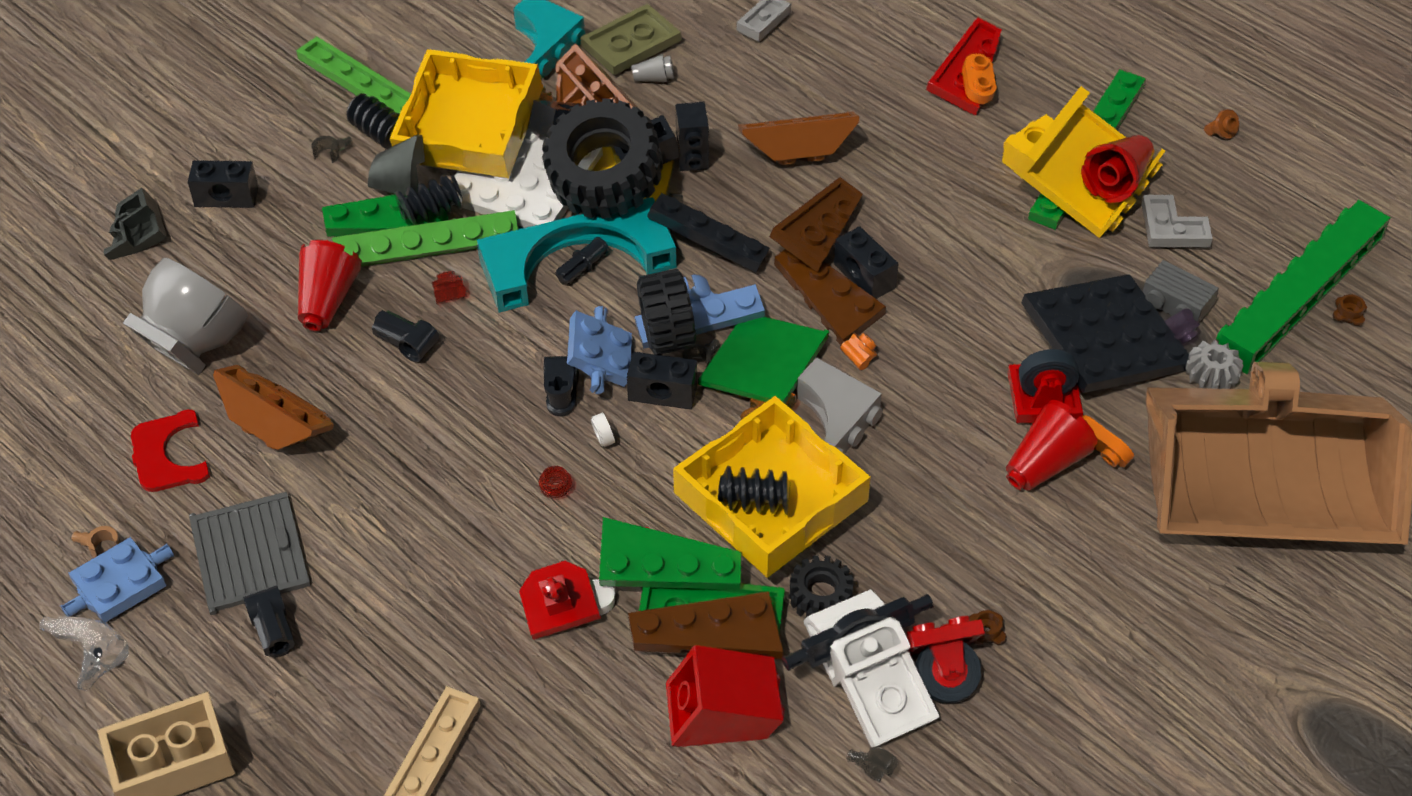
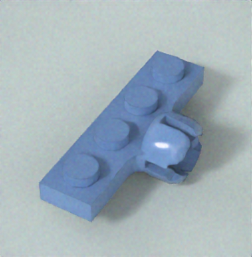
M691 275L694 287L691 290L686 277H684L691 301L696 335L765 317V310L756 284L721 294H714L710 289L707 279L703 276ZM634 316L643 349L649 348L642 316Z

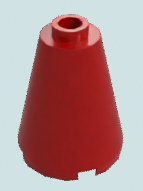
M1135 135L1101 144L1091 149L1086 154L1084 165L1081 167L1083 182L1090 193L1095 197L1099 195L1105 198V202L1109 203L1122 202L1136 191L1154 156L1152 142L1145 136Z
M312 240L309 246L305 247V244L301 246L299 252L298 320L308 330L320 331L329 326L360 272L361 258L354 251L352 256L344 252L345 246L328 240Z
M1050 400L1043 406L1006 465L1008 473L1006 478L1009 483L1018 490L1022 488L1031 490L1090 455L1096 449L1095 446L1098 444V439L1087 421L1082 416L1077 419L1071 416L1068 412L1072 408L1058 400Z

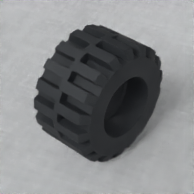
M678 269L639 276L637 281L638 300L651 351L655 355H662L694 348L696 342L694 316L686 282Z

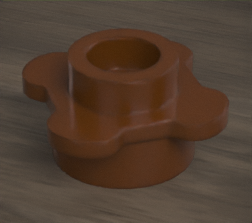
M1347 294L1336 299L1337 310L1333 312V317L1336 320L1353 323L1354 325H1362L1364 323L1363 312L1367 310V305L1361 297Z
M983 610L970 615V621L982 619L983 627L990 629L989 631L984 630L985 634L975 640L974 644L982 645L984 642L1002 644L1005 641L1006 634L1002 631L1003 617L1000 614L991 610Z

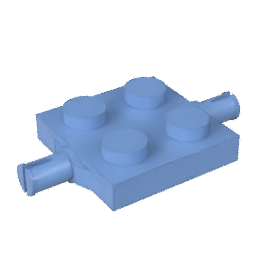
M598 306L594 309V317L577 310L570 317L567 365L580 369L591 377L590 391L592 393L595 391V394L604 392V381H610L625 387L631 362L632 333L608 324L607 308L603 309V306Z
M130 537L69 572L68 574L77 587L79 596L60 605L68 619L87 607L95 612L102 622L105 623L166 587L164 579L157 571L156 566L174 557V554L167 544L148 554L140 550Z

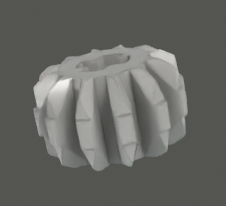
M1214 340L1210 345L1202 341L1198 347H1193L1190 351L1189 360H1187L1185 368L1186 374L1190 375L1191 384H1199V388L1230 389V387H1235L1236 383L1239 382L1243 360L1239 358V350H1229V343L1219 345Z

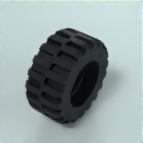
M593 99L586 101L587 104L580 107L577 104L570 108V112L567 115L563 113L556 119L557 125H552L546 133L548 138L543 141L542 150L544 154L542 159L553 193L556 194L557 199L562 205H568L569 210L576 214H580L582 211L584 217L595 218L596 215H601L602 219L612 218V214L619 213L620 216L629 213L628 209L632 207L636 209L644 203L643 198L651 197L655 192L654 185L657 186L662 177L663 159L653 123L649 117L644 116L643 111L635 106L630 108L629 103L620 100L618 103H614L613 99H603L602 102H595ZM619 147L628 151L620 163L606 170L589 171L578 167L580 161L588 153L598 148Z

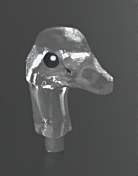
M59 616L57 619L43 617L39 623L41 630L52 633L57 639L83 642L84 656L81 672L77 680V688L86 691L90 689L98 678L122 664L129 655V645L118 631L106 622L83 617Z

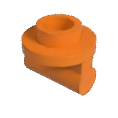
M853 333L851 338L840 347L842 352L859 370L866 369L869 362L877 356L874 350L877 344L865 333H862L860 336Z

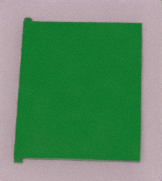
M768 317L736 324L699 377L698 385L767 402L776 396L786 404L798 385V377L813 362L828 339L830 332L827 329L822 331Z

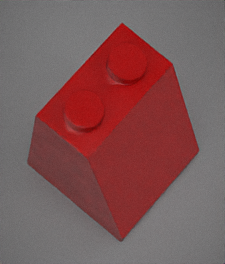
M694 645L666 681L672 746L684 747L768 739L776 728L782 724L785 713L784 706L780 701V676L776 672L774 657Z

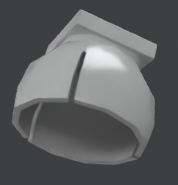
M163 258L151 270L142 289L143 315L139 318L130 313L123 324L153 349L195 374L200 375L206 366L200 360V355L226 345L241 330L248 314L243 307L228 295L221 302L226 293L200 275L169 258Z

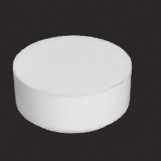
M604 413L592 416L591 423L601 446L606 447L615 443L612 430Z
M599 579L591 580L590 583L600 615L606 614L615 604L613 586H599Z

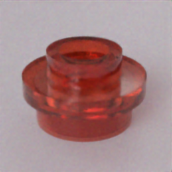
M550 466L539 477V489L547 497H563L572 488V477L563 467Z

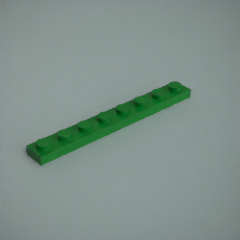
M1119 69L1093 112L1118 130L1143 90L1146 78ZM1041 193L1029 211L1028 220L1056 230L1066 212Z

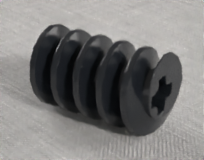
M360 93L350 102L347 108L346 117L348 122L359 131L364 132L366 136L372 138L373 141L379 143L383 148L389 149L392 147L390 136L400 114L387 107L384 102H380L378 98L374 96L368 97L366 94Z
M451 174V180L446 175H442L440 177V185L435 179L429 180L428 188L423 183H419L417 185V193L412 187H407L406 197L399 190L394 193L403 221L406 222L409 219L413 225H417V216L419 215L425 222H428L430 211L439 218L440 208L442 207L448 214H451V204L455 203L459 210L463 209L462 194L453 174Z
M731 466L726 467L723 475L720 476L718 501L723 504L727 500L730 510H735L738 502L741 501L744 512H748L752 503L755 502L758 513H762L766 504H769L771 514H776L780 505H783L785 515H788L790 481L786 471H782L779 479L775 480L773 470L771 469L768 470L765 478L761 479L758 468L754 469L749 478L747 477L745 467L740 468L737 476H733Z

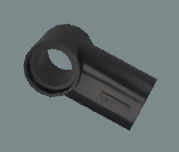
M381 310L375 317L372 326L373 335L397 346L402 355L413 362H419L438 342L440 337L437 330L427 321L418 320L416 323H413L389 310Z
M276 585L244 596L243 600L252 626L256 627L265 656L277 658L288 654L295 644L291 629L285 618L287 613L278 586Z

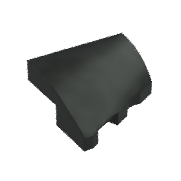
M420 134L415 135L378 153L369 170L368 187L391 193L399 190L404 196H406V188L412 187L417 193V185L419 184L417 164L425 162L423 136Z
M140 188L117 204L115 221L109 231L114 239L112 246L104 248L103 253L109 260L146 250L167 238L158 204L143 188Z

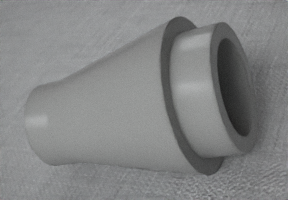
M661 54L642 63L632 65L634 82H668V79L674 78L671 56L664 57Z

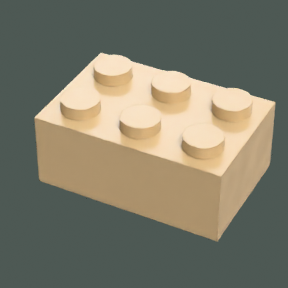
M209 692L97 730L115 796H176L235 775Z

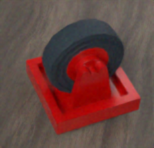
M1057 349L1041 350L1029 355L1021 364H1009L1007 374L1016 423H1033L1043 406L1050 400H1058L1070 406L1072 409L1068 413L1075 419L1083 416L1077 385L1079 380L1078 366L1070 353Z
M961 616L948 620V624L935 628L934 622L916 625L912 631L906 633L911 646L908 652L910 656L919 654L915 667L932 700L942 704H955L967 699L977 689L981 678V663L976 652L969 645L985 634L982 619L970 621L969 616Z

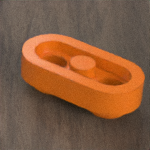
M971 54L965 59L962 68L965 92L971 101L978 104H986L993 99L996 91L993 64L989 58L982 54Z
M1083 416L1098 439V444L1095 447L1100 452L1103 460L1112 467L1117 465L1125 467L1134 458V453L1129 446L1091 417Z

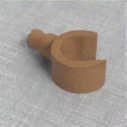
M109 526L97 527L90 533L75 531L72 534V541L87 546L93 558L98 556L96 546L100 542L111 540L115 545L121 543L116 530Z

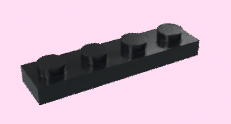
M663 193L659 195L647 215V218L755 273L770 249L758 240L750 238L734 230L729 225L722 224L706 216L703 212L695 210Z

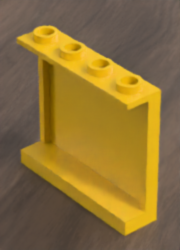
M1080 86L1013 172L1100 238L1107 229L1113 232L1121 223L1123 217L1119 214L1121 212L1126 214L1137 201L1133 195L1139 196L1150 183L1146 177L1152 178L1163 164L1159 160L1165 153V150L1162 148L1152 158L1136 191L1122 202H1105V198L1099 195L1095 197L1085 186L1081 174V167L1084 165L1086 154L1098 145L1127 137L1082 104L1090 92Z

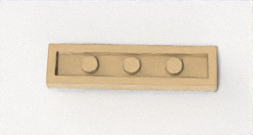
M446 686L384 796H431L481 706L478 697Z

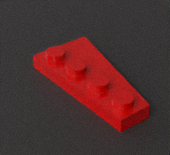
M977 17L929 80L926 90L976 116L980 104L971 101L967 97L962 68L965 59L971 54H982L992 62L1002 29Z

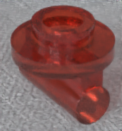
M454 271L437 274V280L432 282L436 304L467 297L463 278L461 275L455 276Z

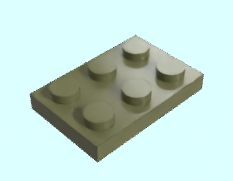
M647 3L580 38L581 46L608 71L616 75L632 65L680 42L681 32Z

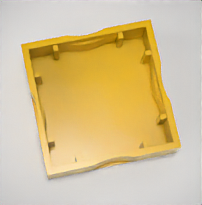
M427 49L414 79L412 93L403 106L390 136L392 147L420 134L423 136L425 162L418 165L509 178L528 129L533 101L539 100L543 89L538 64L504 59H480L466 54Z
M776 396L740 420L727 434L709 442L673 468L674 493L737 551H740L741 555L766 578L867 503L871 478L839 449L821 439L806 421ZM731 466L733 476H737L740 468L745 467L747 477L749 478L754 469L758 468L761 479H764L768 470L771 469L773 470L775 480L779 479L782 471H786L790 481L788 515H785L783 505H780L776 514H771L769 504H766L762 513H758L755 502L752 503L748 512H744L741 501L738 502L735 510L729 509L727 500L723 504L718 501L720 476L723 475L726 467Z

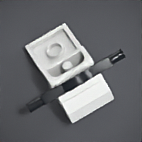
M870 589L807 616L803 622L810 637L801 641L802 649L782 656L783 664L787 671L805 663H808L812 668L821 664L824 665L833 686L842 684L872 749L940 717L908 652L911 646L903 631V628L915 623V615L934 607L933 601L928 594L911 602L905 597H901L888 604H884Z

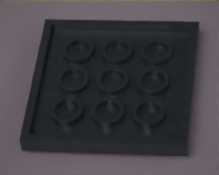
M1130 274L1026 293L1023 296L1021 304L1053 349L1070 353L1076 360L1079 373L1077 385L1083 393L1186 371L1185 367L1187 360H1189V353L1152 303L1145 299L1146 295Z

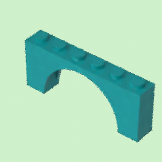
M522 0L514 7L515 29L526 35L535 45L533 53L525 63L538 64L540 76L543 79L549 75L556 66V63L575 43L577 45L581 44L580 37L586 35L584 17L547 0Z
M654 198L643 199L644 203L636 209L632 207L628 209L629 213L621 216L617 213L612 214V218L602 219L601 215L589 218L584 217V214H579L478 239L479 261L498 313L529 305L527 294L528 279L534 268L545 257L568 246L589 244L595 237H600L608 246L629 254L643 267L647 275L676 268V246L668 228L647 218L649 210L655 202Z

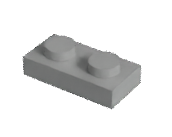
M761 0L737 21V31L756 41H760L791 13V3L784 0Z

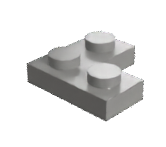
M1143 195L1141 204L1149 247L1211 246L1213 238L1208 217H1178L1174 195Z

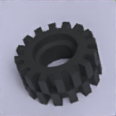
M815 555L811 563L805 558L802 560L801 566L797 564L794 567V573H791L789 599H791L792 608L797 607L796 613L800 617L806 613L807 618V616L852 598L854 579L853 575H849L850 569L847 565L841 568L842 561L839 559L831 563V556L825 555L824 561H819V555ZM823 582L833 586L835 591L827 596H818L811 593L808 587L813 583Z

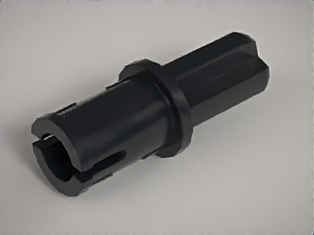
M595 237L582 250L574 251L572 258L555 272L559 282L569 284L582 272H589L592 269V264L608 253L609 247L602 238Z

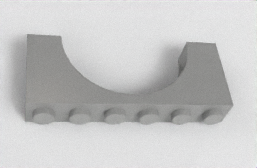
M818 358L798 377L797 399L810 407L820 419L826 434L824 441L839 449L844 455L851 446L855 447L859 444L864 431L869 425L874 426L882 415L883 410L880 408L882 393Z

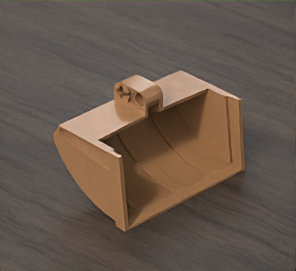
M1275 362L1253 363L1249 389L1147 387L1146 409L1148 412L1150 466L1158 509L1157 529L1161 534L1408 545L1412 505V423L1383 397L1300 392L1298 371L1290 363Z

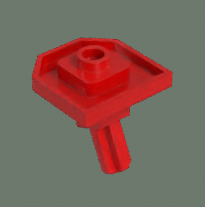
M562 561L531 571L519 590L533 640L601 619L587 570L568 561Z

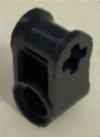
M567 356L544 357L546 405L550 414L555 416H566L576 406L579 369L567 365Z

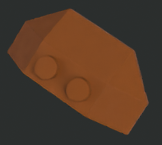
M576 43L556 63V73L558 74L556 102L586 105V101L593 99L595 102H602L603 99H613L614 103H618L620 100L629 103L630 108L633 106L637 107L614 80Z
M852 111L739 124L738 131L772 160L778 161V164L785 165L795 163L797 158L807 157L808 161L824 160V155H832L860 121L859 115Z
M239 365L214 370L213 377L229 420L239 425L244 432L253 434L264 441L272 449L281 450L333 429L334 423L331 422L328 414L273 381L260 375L249 373L246 371V368Z

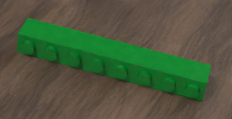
M1358 200L1350 209L1345 207L1338 216L1337 221L1334 224L1329 223L1324 228L1317 241L1313 239L1309 242L1302 256H1295L1283 274H1276L1266 291L1260 290L1254 297L1252 304L1248 308L1243 307L1230 326L1225 324L1221 328L1216 340L1219 342V345L1229 343V350H1239V358L1243 360V373L1248 375L1251 372L1253 363L1260 362L1383 239L1391 217L1361 200Z

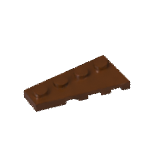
M839 177L773 227L769 237L818 272L834 246L835 239L840 236L859 204L863 193Z
M786 249L775 256V267L794 290L800 291L804 296V302L810 309L814 308L819 314L821 323L826 329L833 331L837 336L836 341L840 346L849 340L853 333L860 335L885 315L886 306L826 262H823L819 271L816 272Z
M769 591L628 613L634 651L681 653L682 650H691L694 645L751 654H768L770 657H774V659H782L783 656Z

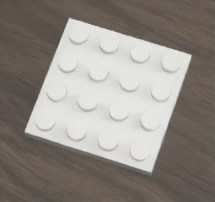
M527 129L509 178L458 171L455 178L462 194L463 208L483 215L515 210L517 226L522 228L561 219L567 211L568 205H562L557 199L556 194L553 193L542 159L544 154L542 150L543 141L548 137ZM602 148L588 153L580 161L578 167L592 171L603 155Z

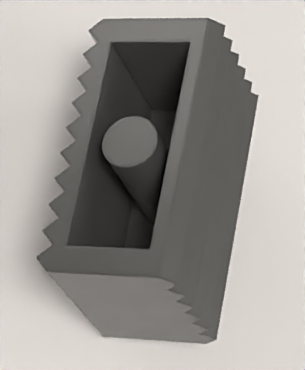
M1162 260L1161 264L1150 274L1149 278L1145 281L1143 293L1146 295L1145 299L1150 301L1155 309L1163 310L1165 314L1169 313L1170 316H1174L1178 321L1187 323V325L1191 324L1193 328L1199 325L1215 305L1219 287L1165 260Z

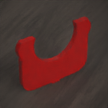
M182 410L176 415L143 422L133 428L131 432L134 452L132 459L134 466L137 468L140 485L144 490L157 492L188 483L200 484L210 478L206 461L193 466H181L172 463L165 456L166 444L174 434L186 428L199 427L195 410Z

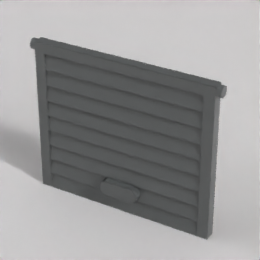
M287 492L198 515L195 513L189 515L210 615H215L219 610L245 604L244 596L276 585L280 594L310 586Z

